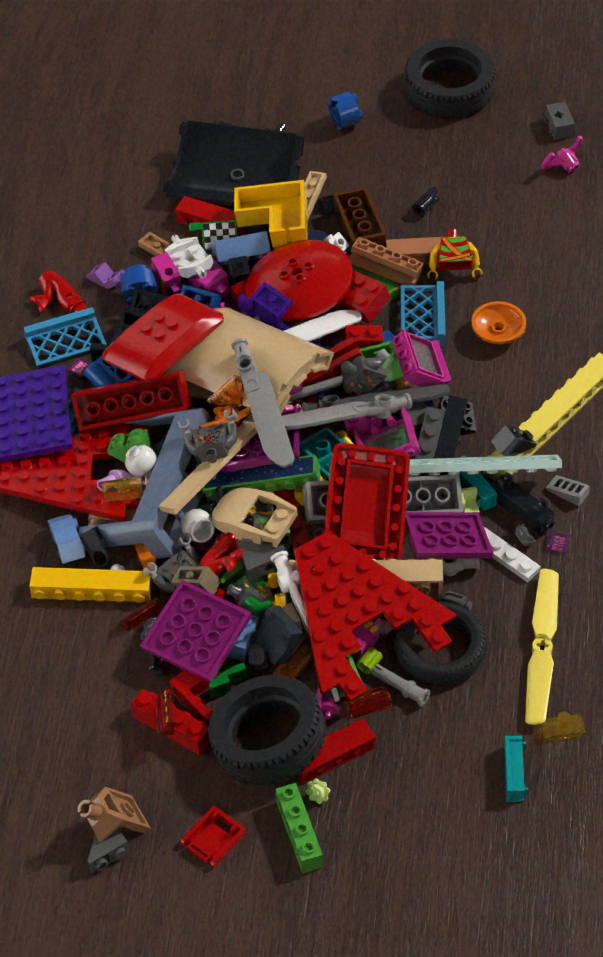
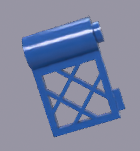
M102 355L95 362L91 363L83 373L96 387L127 381L133 377L127 373V376L121 380L117 377L119 368L106 366L103 363Z

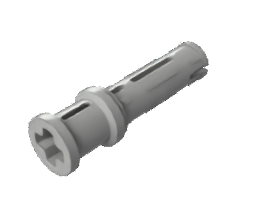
M376 664L371 671L372 676L401 691L403 697L413 699L421 707L426 704L430 697V690L422 689L416 685V682L407 681L379 664Z

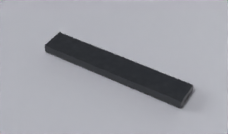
M449 395L434 459L454 458L468 399ZM440 472V475H430V476H441V475H449V474H448V472Z

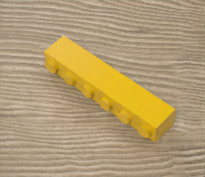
M32 567L29 587L31 597L37 599L142 603L150 602L152 577L145 576L143 571Z

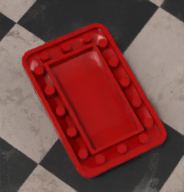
M173 294L151 308L121 333L102 353L103 360L144 382L155 381L224 322L223 314L183 294Z
M336 444L331 456L324 533L327 531L333 533L371 559L401 560L410 468L408 454L398 450L356 444Z

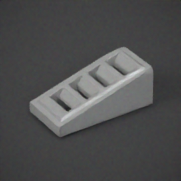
M555 475L546 487L547 491L578 507L589 495L590 486L558 475Z

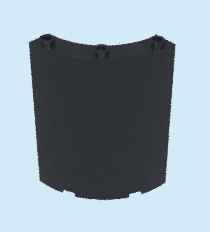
M185 120L179 127L181 138L176 160L173 161V171L166 182H164L163 192H166L165 197L182 199L184 196L207 203L234 206V188L298 181L301 166H298V161L300 157H303L305 134ZM234 169H241L244 171V178L240 181H235L231 178V172ZM240 171L233 173L234 177H241L243 175Z

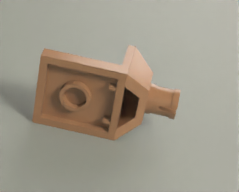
M104 787L90 801L83 800L78 805V813H81L80 816L88 820L99 842H103L119 827H125L144 834L151 829L132 795L108 787Z

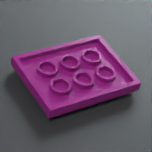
M406 512L405 527L416 559L492 558L493 550L479 512Z

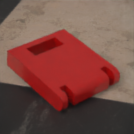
M213 805L181 839L180 844L183 847L187 846V850L208 864L210 862V866L215 868L244 838L247 830ZM219 819L231 827L230 834L216 825Z

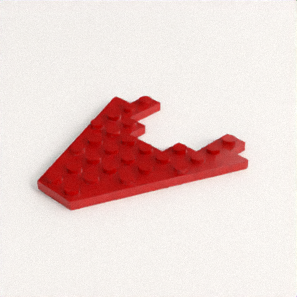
M122 422L90 430H82L80 433L72 435L73 449L0 463V493L119 522H126L127 510L138 508L144 490L110 492L109 488L106 491H100L97 487V481L101 479L92 480L94 460L113 459V456L108 454L107 449L111 438L116 434L123 433L126 435L135 429H147L152 443V426L134 427L135 423L125 424Z
M327 531L294 550L321 695L338 686L350 703L367 693L368 689L346 658L362 648L352 632L381 615L385 616L394 630L412 621L434 654L452 643L451 638L442 626L456 618L455 613L333 533Z

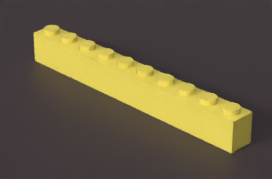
M598 353L594 358L591 357L587 364L580 368L572 379L569 378L561 389L555 391L553 397L546 400L538 411H534L526 422L521 423L519 429L523 431L528 430L534 436L533 440L537 445L516 456L533 455L603 388V354ZM495 449V451L491 455H488L486 457H497L505 455L500 454V452L497 449ZM498 470L499 473L494 474L483 471V474L495 481L502 474L505 475L506 470Z

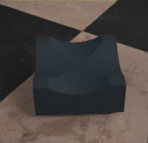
M280 606L267 608L262 624L253 633L251 638L268 653L270 661L274 665L285 664L288 661L303 632Z

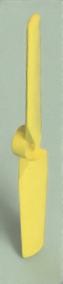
M551 569L540 570L532 620L536 639L533 641V654L528 663L525 722L531 725L542 724L546 721L554 665L551 655L553 649L551 640L557 630L559 574Z

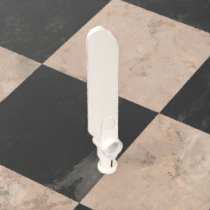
M339 310L302 323L284 332L310 342L343 329L345 325H353L360 322L362 315L358 311Z
M287 551L277 552L270 559L275 563L278 570L276 574L280 589L283 594L289 592L310 640L304 604L298 590L300 583L297 570L290 565ZM334 688L330 691L334 701L338 702L340 700L337 688Z

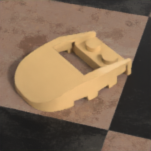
M237 488L228 492L218 502L212 512V522L218 530L224 533L230 532L235 535L236 539L243 540L246 538L253 540V543L262 544L263 541L271 542L273 547L277 548L298 513L297 507L273 493L252 488ZM257 499L264 503L270 502L276 505V510L263 530L242 523Z

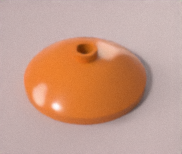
M495 301L486 303L477 308L472 316L471 323L475 334L482 340L493 344L513 342L520 338L526 329L524 313L517 306L507 302Z

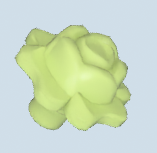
M316 778L313 782L309 781L307 783L306 794L309 795L311 801L321 804L323 801L326 802L328 800L330 789L326 787V782H321Z

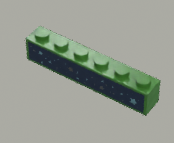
M309 455L295 459L291 466L285 468L273 464L223 473L221 469L202 488V491L208 501H215L217 486H222L223 496L237 488H252L266 492L292 490L303 487L306 482L320 481V464L316 455Z

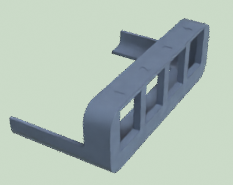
M204 408L124 422L125 424L136 423L138 427L171 424V427L133 520L83 526L79 528V535L98 526L109 547L143 543L156 559L171 558L181 548L183 549L178 544L179 537L182 538L183 542H186V538L180 528L181 520L188 511L199 508L204 495L202 489L174 515L176 519L169 536L163 529L168 513L160 511L159 505L188 477L185 470L191 455H193L186 448L183 439L184 433L180 431L178 421H180L181 426H186L187 418L191 425L189 432L192 433V430L200 429L201 424L213 421ZM194 456V458L198 462L196 465L197 468L202 462L200 461L199 456Z

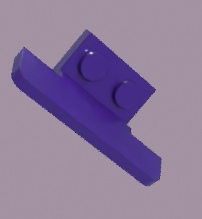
M265 281L251 296V300L243 294L238 297L239 308L250 317L258 316L261 322L282 331L290 329V327L282 322V316L293 305V302Z

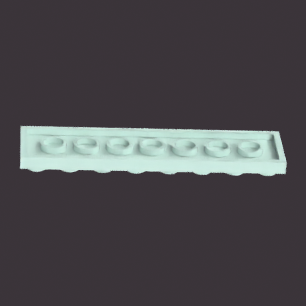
M558 455L410 459L409 476H420L421 473L428 472V475H440V472L458 475L460 474L459 471H467V474H479V471H487V473L494 474L499 473L498 470H506L507 473H517L518 469H526V472H537V469L554 472L557 471V468H562V460Z

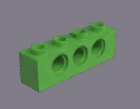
M293 783L276 788V802L302 874L323 868V854L297 784Z

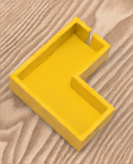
M304 180L234 188V213L238 227L269 224L273 248L296 241L308 240L307 194Z

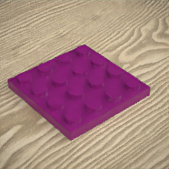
M299 408L283 410L281 416L298 413ZM300 429L286 430L294 457L299 459ZM257 432L222 470L223 473L235 472L241 469L273 465L275 463L265 454Z
M181 580L140 647L142 650L211 683L251 619L252 613Z

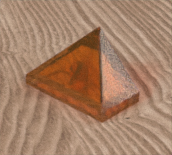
M233 375L207 399L208 402L221 406L242 407L244 387L241 377Z

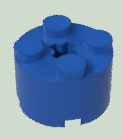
M347 91L328 98V101H330L328 111L333 123L337 122L339 125L337 126L338 130L358 124L363 119L362 111L357 106L358 99L355 93L351 94Z
M133 265L126 268L125 273L122 274L121 272L119 280L122 296L128 305H132L136 288L158 293L155 272L151 267L148 269L145 265Z

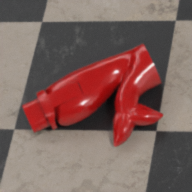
M52 270L44 272L39 279L43 295L29 297L34 304L38 305V310L41 313L52 300L54 290L60 306L67 312L74 313L88 308L86 302L82 300L73 287L62 276Z
M230 532L221 533L215 544L203 556L198 566H208L217 577L224 569L231 572L244 553V549L232 552L237 546L239 539H236L235 535Z

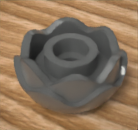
M519 524L516 527L515 535L524 546H532L536 540L528 532L527 527L524 524Z

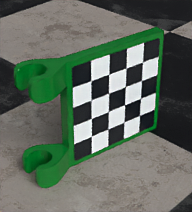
M236 220L189 224V231H202L203 249L208 255L211 254L212 257L214 256L211 242L237 237Z

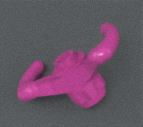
M577 136L575 144L570 148L559 150L556 154V159L553 160L555 157L553 152L549 153L544 159L541 169L545 171L549 168L562 167L569 173L575 171L580 166L575 152L583 142L582 136Z

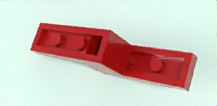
M183 670L182 673L170 680L171 692L197 720L204 721L209 725L213 710L206 708L198 696L209 688V682Z

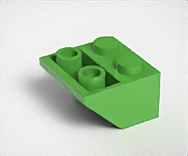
M392 341L360 349L364 358H376V354L382 349H385L390 354V357L382 365L387 375L384 381H392L403 377Z
M135 429L130 434L124 435L120 433L114 435L110 440L107 452L109 455L125 463L126 453L133 446L146 445L153 451L154 449L148 430Z

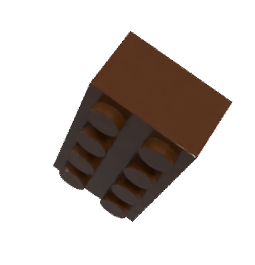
M367 187L334 193L333 210L345 239L350 245V251L358 237L386 248L387 234Z

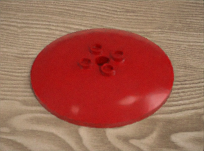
M318 240L296 241L272 250L255 264L247 279L246 292L251 300V296L265 281L293 302V305L282 316V321H301L318 316L339 303L351 286L353 269L346 253L331 243Z

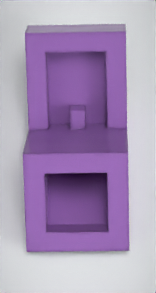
M104 262L97 265L86 277L109 289L120 282L119 276L121 272L123 274L125 271L122 269L114 273Z

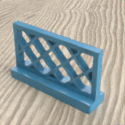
M437 281V286L401 285V330L405 329V332L411 330L415 333L414 335L430 341L438 340L440 347H445L446 335L444 281ZM404 292H413L414 295L409 297ZM433 292L429 297H426L423 293ZM417 297H420V298L423 299L424 301H422L420 304H418V303H417L416 301H414V300H415ZM409 303L414 306L411 310L405 307ZM428 303L433 308L426 310L423 306ZM418 310L424 313L420 317L414 314ZM412 317L415 321L410 324L405 319ZM427 317L433 320L429 324L424 321ZM418 323L424 326L420 331L414 327ZM429 330L434 336H426L423 333Z
M93 307L24 327L25 339L30 347L37 368L90 353V341L93 337L99 339L101 344L107 345L95 317ZM89 324H94L95 326L92 332L84 329V327ZM72 329L78 331L75 337L67 334V332ZM81 333L89 335L87 341L79 339ZM55 334L61 336L58 342L49 338ZM64 337L72 340L69 347L61 344ZM40 339L43 343L38 347L33 345L32 341ZM76 342L84 345L80 350L73 349V346ZM46 343L55 346L52 352L43 349ZM58 347L67 350L63 355H58L55 352ZM41 352L49 355L43 361H39L38 358Z

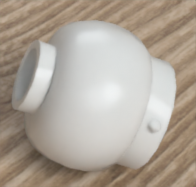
M133 446L126 453L125 466L133 476L143 477L145 480V477L151 475L157 455L149 446Z
M192 509L181 520V531L183 535L189 534L191 541L206 542L214 534L215 527L212 517L205 510Z

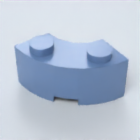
M67 514L47 520L53 541L58 547L59 551L57 552L61 562L64 564L84 558V551H87L78 535L77 529H79L77 519Z

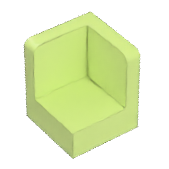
M477 487L461 488L463 512H480L476 500Z

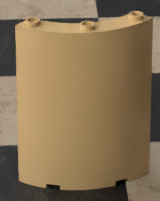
M218 308L215 310L223 314L224 322L170 367L167 372L184 369L187 381L245 407H249L236 366V353L231 347L234 340L239 338L247 339V347L249 352L252 353L257 371L269 377L280 413L282 414L291 397L289 392L294 386L298 387L307 378L308 373L328 370L334 352L230 308Z

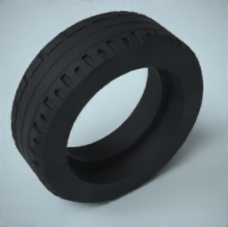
M457 39L432 41L414 51L406 62V96L418 110L427 115L444 119L467 117L484 108L494 94L495 65L493 60L482 48L473 43ZM454 69L466 72L476 80L460 88H442L430 84L424 77L438 70Z
M282 675L260 676L234 687L217 704L208 725V739L222 769L233 779L250 785H272L295 777L315 760L323 747L326 737V721L312 690L303 682ZM280 709L290 710L300 715L295 730L284 741L273 747L252 751L244 750L234 745L242 727L259 714Z

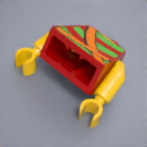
M456 229L448 230L447 237H442L441 242L437 243L430 253L429 267L431 270L427 274L428 279L431 272L436 273L435 280L437 279L438 273L436 268H438V271L472 269L471 276L475 278L474 271L478 270L481 277L483 272L478 267L480 265L478 250L471 242L467 241L466 236H458Z

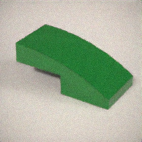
M244 662L224 671L209 685L211 699L226 695L231 690V685L247 680V670Z

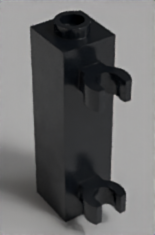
M510 473L502 474L490 484L497 492V503L539 535H542L546 530L552 529L555 523V512L547 507L548 502L543 498H540V501L513 482V476Z

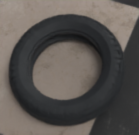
M437 601L456 614V618L447 624L457 627L466 635L469 641L467 652L458 660L450 663H434L423 659L417 654L412 645L413 637L418 632L412 621L395 631L394 650L398 662L410 676L430 685L446 686L468 679L480 668L487 653L488 641L482 623L470 610L455 603Z

